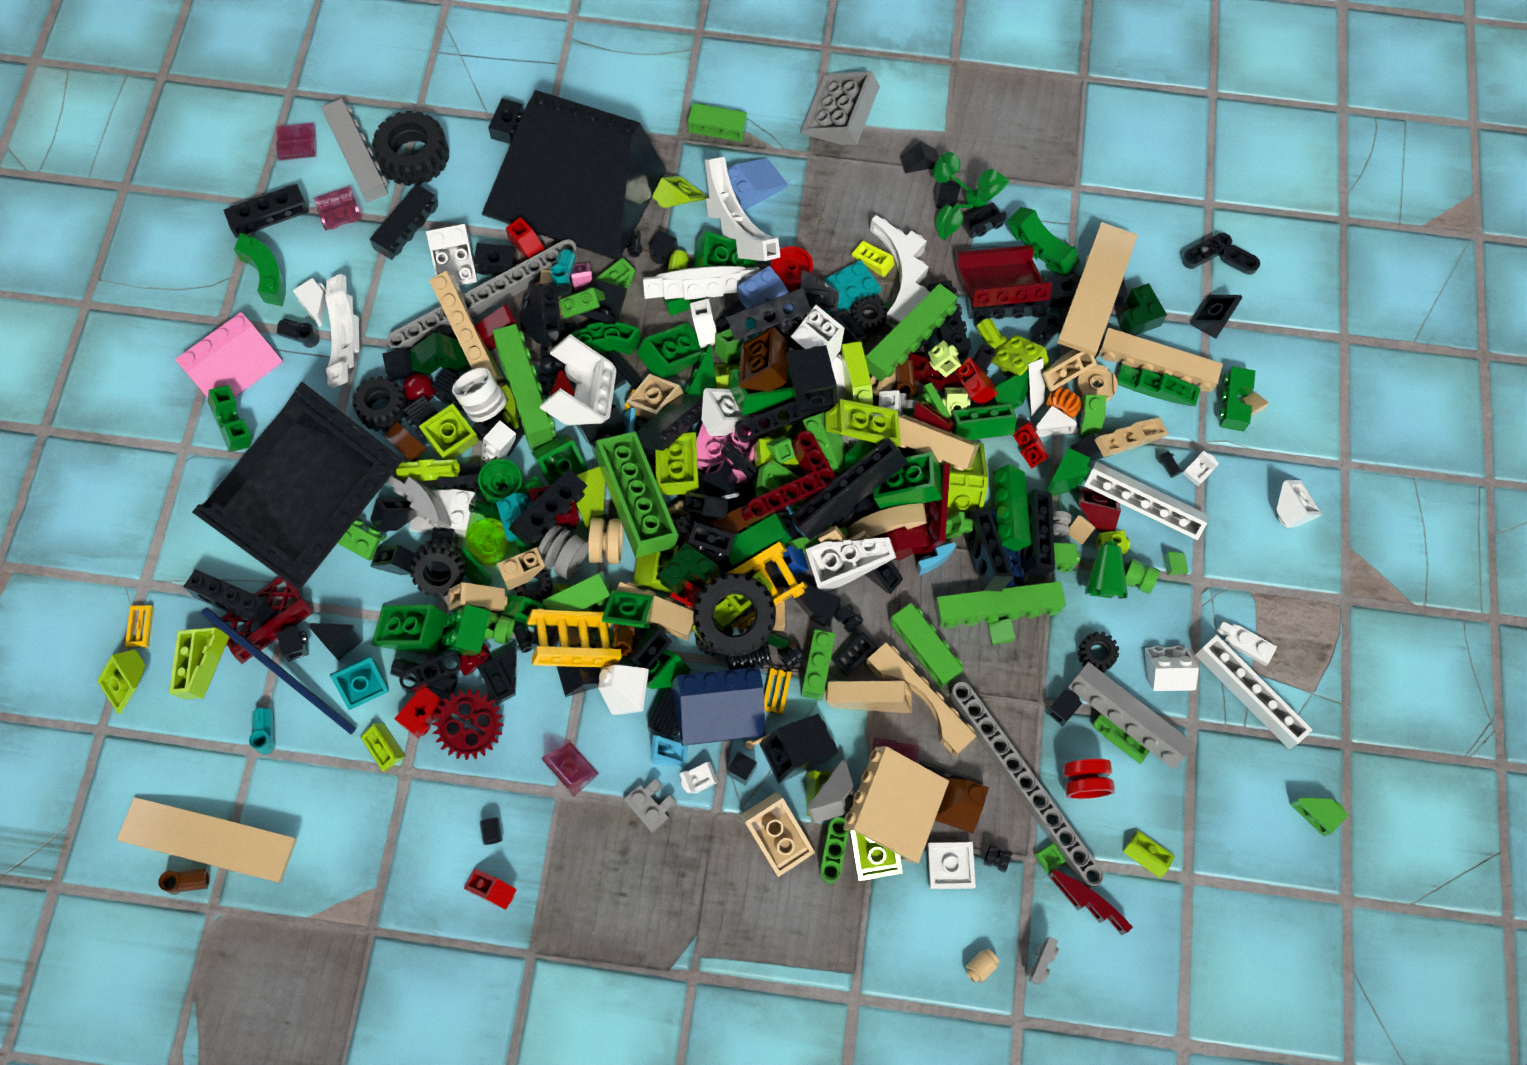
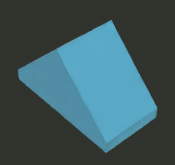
M653 736L652 764L686 767L688 745L682 746L679 742Z

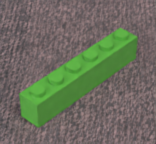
M939 283L865 357L869 373L881 382L886 377H891L899 364H904L908 355L911 352L914 353L919 348L920 342L923 339L927 340L932 335L933 329L935 327L939 328L945 321V317L947 315L951 316L955 312L958 296Z
M1061 581L1004 588L1002 592L980 591L940 596L935 601L939 627L945 626L946 629L955 628L959 624L973 626L983 621L994 623L998 622L999 619L1011 618L1014 621L1023 616L1036 618L1040 614L1046 613L1049 616L1060 614L1066 606Z

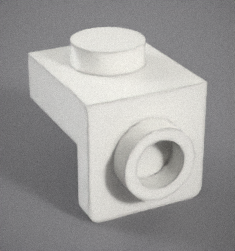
M1202 451L1183 472V475L1199 487L1219 463L1213 455Z
M706 762L690 771L680 773L681 785L687 793H698L718 783L711 762Z

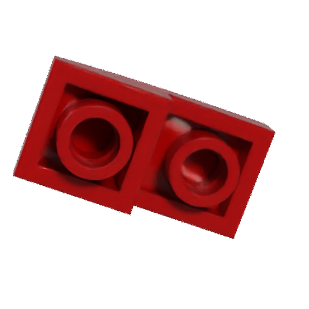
M1030 422L1014 433L1013 437L1023 450L1020 453L1031 469L1048 458L1045 447Z

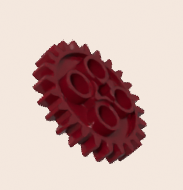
M471 689L467 690L466 695L463 694L462 690H459L458 697L451 693V701L444 698L443 703L445 706H437V709L441 712L440 714H433V716L438 719V722H433L431 725L436 726L438 730H435L432 734H439L440 737L435 742L444 743L441 750L449 748L448 756L456 752V759H459L461 754H464L465 760H468L469 754H472L473 758L477 759V752L485 756V748L493 750L491 742L499 743L495 736L503 734L497 730L498 727L504 726L503 723L498 722V719L502 718L503 715H496V711L500 707H492L494 699L489 702L486 701L488 694L481 698L479 697V690L474 695H472ZM465 703L470 707V712L467 716L459 713L458 708L460 704ZM451 714L457 715L464 721L471 719V725L482 730L485 733L484 736L471 728L463 729L465 725L452 718ZM480 715L488 717L489 723L486 727L478 725L477 719ZM450 722L458 725V732L454 735L449 734L446 730ZM469 733L477 737V742L474 746H469L465 741Z

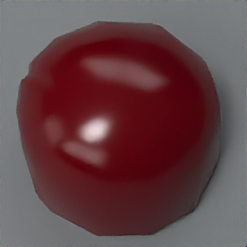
M423 373L411 374L405 379L402 387L404 395L408 400L412 401L417 400L423 395L429 402L435 393L432 388L433 381Z

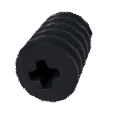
M768 643L767 647L763 644L756 651L746 655H726L729 670L745 669L748 666L755 668L756 664L762 670L764 663H767L769 668H772Z

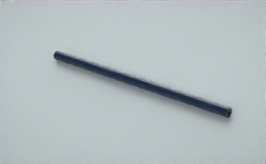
M206 607L202 610L201 614L346 732L352 735L357 728L209 608Z

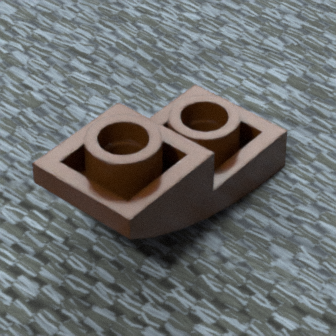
M398 422L383 436L411 462H415L427 449Z

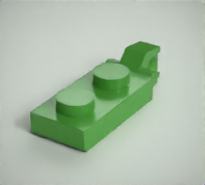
M1100 714L1092 725L1105 738L1139 764L1144 761L1150 752L1103 714Z

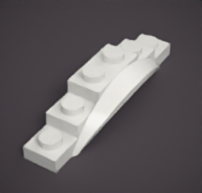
M709 266L658 274L655 277H644L645 299L684 297L685 300L724 296L723 294L737 293L738 285L759 273L760 269L759 267Z
M342 274L326 280L327 292L325 299L331 326V356L326 373L328 386L332 388L348 382V369L354 367V354L359 352V317L353 314V297L347 294L346 276Z

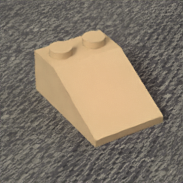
M778 792L770 795L740 815L778 877L815 853L786 802Z

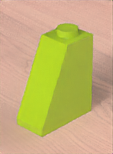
M600 467L577 475L587 485L584 490L586 495L580 502H575L586 529L590 527L592 518H603L605 521L607 485Z

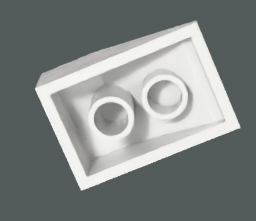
M456 489L432 491L446 509L451 523L450 529H454L459 538L471 539L476 513L469 512L468 508L469 504L474 505L471 503L472 499L478 501L475 492ZM417 516L411 520L409 530L432 534L433 528L437 527L428 523L429 518L424 520Z

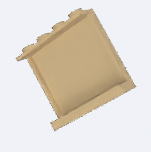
M887 746L875 747L869 756L870 762L868 767L862 774L859 790L853 797L854 802L851 810L845 817L843 829L854 831L900 855V859L905 862L919 863L949 781Z

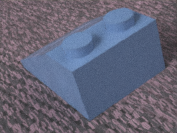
M768 158L735 164L727 169L732 189L743 211L788 187L786 181Z
M770 266L738 285V299L747 309L764 303L766 298L771 300L789 293L782 280ZM790 303L784 304L783 308L790 312L793 311V306Z

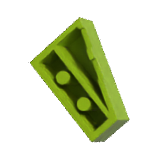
M216 627L177 631L169 694L184 700L203 699L229 636Z

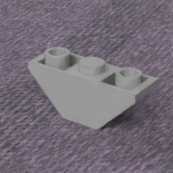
M842 760L834 768L832 775L821 786L816 797L809 802L807 809L813 823L845 815L853 805L855 789L846 761Z

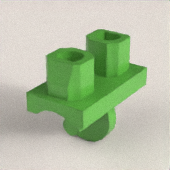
M957 512L947 517L946 541L952 538H959L962 536V533H969L973 530L972 519L964 518V512Z

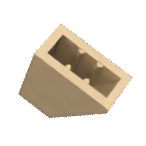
M460 583L449 589L448 610H457L467 604L498 613L503 611L507 605V595H505V589Z

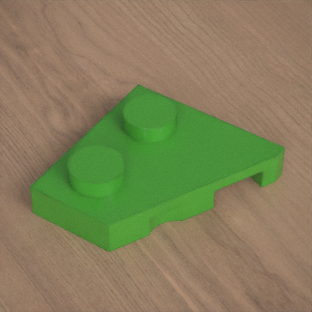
M622 257L596 279L625 287L628 292L636 272Z

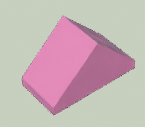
M589 262L574 264L571 273L575 292L584 291L589 288L592 280Z

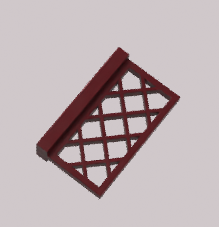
M948 463L940 466L942 499L923 503L927 520L925 526L930 546L914 553L915 555L924 557L928 555L934 556V549L946 542L950 464Z
M279 576L255 593L259 597L269 596L267 601L274 610H279L276 617L267 619L265 624L255 632H250L251 622L233 614L227 613L221 619L225 622H233L232 628L235 630L238 622H247L245 631L237 632L261 651L277 639V632L282 631L287 626H296L313 614V611L297 590ZM285 582V591L276 592L277 586ZM274 597H283L281 606L272 605ZM288 597L298 599L293 605L286 606ZM229 637L226 645L241 664L253 657L239 644L233 646V639Z

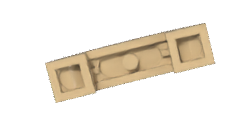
M924 504L901 505L870 514L848 528L849 537L851 538L864 530L870 537L903 526L911 529L926 524Z

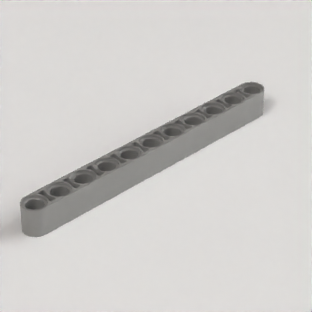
M563 240L464 293L466 306L470 305L467 309L471 319L528 289L530 281L540 282L541 270L550 271L556 263L559 252H562L563 249L574 253L577 261L578 253L575 242ZM442 306L390 333L387 337L390 350L404 349L411 351V348L433 334L437 327L444 324L450 325Z
M965 682L956 683L950 693V699L963 719L972 726L978 740L1052 843L1054 842L1066 859V864L1078 881L1088 888L1099 885L1104 878V873L970 685ZM957 690H962V691H964L965 694H966V697H965V698H960V697H958V696L956 695V691H957ZM968 708H976L978 715H971ZM981 726H989L991 729V733H984L981 729ZM994 743H1000L1004 751H997L994 748ZM1007 761H1013L1017 769H1009ZM1020 779H1026L1030 787H1022ZM1033 797H1038L1042 800V807L1034 804ZM1047 815L1053 816L1055 818V825H1050L1049 823H1047ZM1060 834H1065L1069 838L1068 844L1060 841ZM1074 853H1079L1082 856V863H1077L1073 859ZM1088 871L1093 872L1095 874V882H1091L1088 880Z

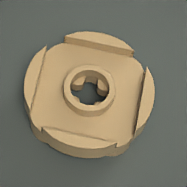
M1095 365L1079 375L1076 386L1080 398L1084 395L1106 396V402H1108L1115 394L1118 382L1114 373L1111 374L1107 367ZM1095 381H1098V384H1102V386L1097 388L1093 384Z

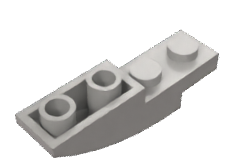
M391 476L388 484L395 487L393 490L395 493L403 497L405 494L408 495L406 499L412 502L409 507L417 511L415 515L424 520L429 518L428 523L439 529L441 526L450 529L451 523L445 507L428 487L408 477L406 482H403Z

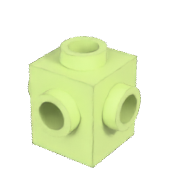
M944 340L928 352L931 358L929 361L930 365L945 377L961 366L957 357L959 354L957 349L952 344L949 346Z
M945 388V397L941 398L950 414V419H952L953 410L970 409V398H968L965 388Z

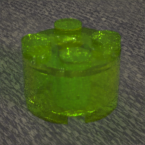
M493 518L477 520L467 529L465 535L467 548L480 564L497 566V563L502 562L508 556L511 541H507L503 525L498 520Z

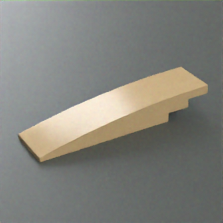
M1101 222L1057 341L1058 344L1096 356L1138 234Z
M134 797L117 841L281 884L297 839Z

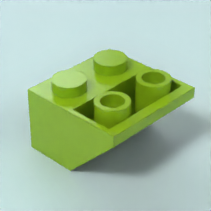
M676 545L672 549L638 557L633 584L640 590L672 593V591L661 584L659 573L679 551V546Z

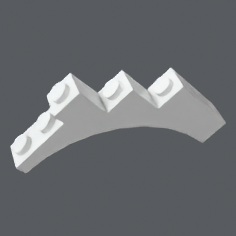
M725 157L705 159L710 197L706 198L708 218L721 219L722 235L727 238L736 239L738 258L759 261L780 258L778 238L769 236L759 230L746 216L737 201L727 172Z
M876 215L871 220L870 231L885 244L893 255L900 278L899 294L895 303L887 312L885 324L894 329L930 293L924 286L919 285L926 278L928 266L922 260H918L925 250L927 241L913 231L905 235L903 231L896 229L887 220Z

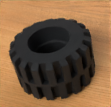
M378 376L377 379L371 377L369 378L370 381L366 382L364 380L361 382L362 386L356 388L357 393L353 394L354 400L352 404L363 425H366L370 430L373 428L374 431L379 432L382 429L385 432L388 431L387 428L392 427L396 422L402 423L401 419L406 415L403 409L407 407L408 402L401 387L398 386L395 380L391 381L389 377L383 379L382 376ZM383 398L390 399L386 407L379 410L371 409L373 403Z
M438 538L434 539L432 543L428 540L425 542V545L421 544L418 547L410 568V576L413 577L412 582L414 585L418 584V590H425L426 595L433 593L434 597H438L439 594H442L444 597L448 595L450 588L462 583L466 570L465 554L462 555L460 547L455 548L456 544L454 542L449 544L446 539H443V542H439ZM433 561H440L445 563L450 568V571L445 574H436L429 570L427 564Z

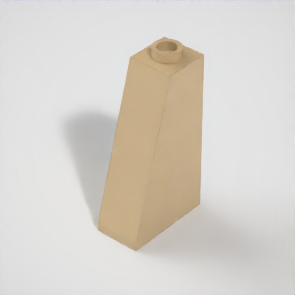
M905 681L828 682V688L824 691L825 701H827L831 708L912 713V691Z

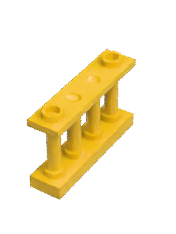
M781 542L776 543L728 572L748 575L753 571L755 573L760 571L773 586L769 593L773 597L775 606L792 596L794 598L801 596L805 593L804 589L808 587L806 583L798 584L783 559V553L787 549ZM771 560L776 562L791 588L782 595L779 594L765 570V564ZM755 611L745 617L742 615L737 619V622L730 625L731 628L736 630L739 628L741 631L751 625L750 621L755 619Z
M532 609L527 619V625H537L539 646L536 647L531 657L532 665L606 667L617 665L622 654L621 649H612L610 647L607 628L610 627L611 623L602 622L604 611L581 612ZM546 625L558 626L560 647L548 646ZM566 626L579 628L581 648L569 646ZM587 627L599 628L602 649L590 647Z

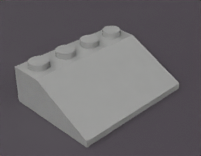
M872 71L824 74L801 133L839 145L858 144L880 88Z

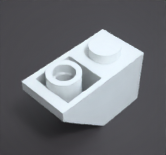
M705 299L690 303L700 348L715 345V335L718 333L710 300Z

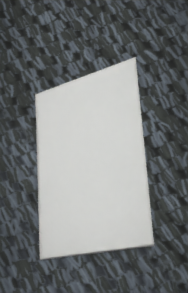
M1043 359L1028 364L1031 417L1045 404V385L1042 374L1044 372Z

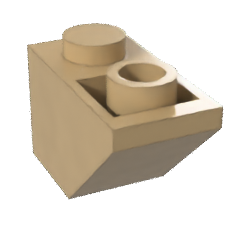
M537 547L497 563L508 590L529 582L545 567Z

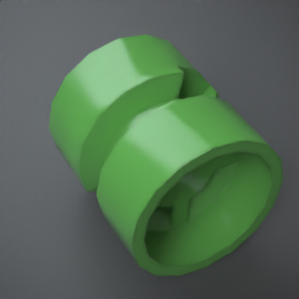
M1131 559L1125 570L1126 584L1130 587L1137 585L1138 590L1150 594L1156 584L1160 570L1149 565L1144 567L1142 562Z
M491 612L484 639L490 640L493 638L494 642L507 645L513 634L512 630L515 626V619L507 616L499 618L497 613Z

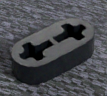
M1055 315L1047 316L1034 331L1031 341L1046 347L1058 333L1061 327L1060 319ZM1054 323L1055 326H1052L1050 330H1048V325ZM1042 334H1044V339L1038 341L1037 338H1040Z

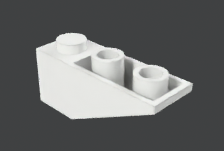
M501 421L483 438L481 459L484 465L495 459H505L515 441L516 433Z

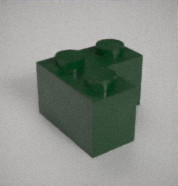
M1149 283L1131 290L1126 300L1130 309L1122 313L1118 324L1122 332L1134 336L1162 325L1167 314Z
M434 332L411 348L412 370L426 375H430L440 367L458 372L469 365L458 339L444 336L441 333Z
M685 542L659 573V577L663 586L678 595L690 580L704 588V585L715 579V577L720 576V568L716 563Z

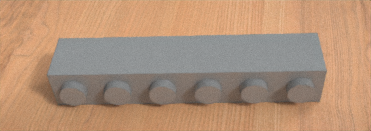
M339 99L321 106L366 203L388 195L385 188L388 186L384 175H379L381 170L377 161L373 162L371 159L374 155L370 147H365L364 145L367 141L363 133L358 132L360 127L356 118H351L353 113L349 104L345 106L343 100Z
M1090 662L1085 665L1068 687L1173 770L1182 762L1194 745V742Z

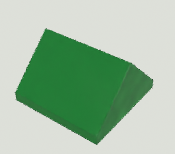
M612 590L602 622L650 629L654 596Z

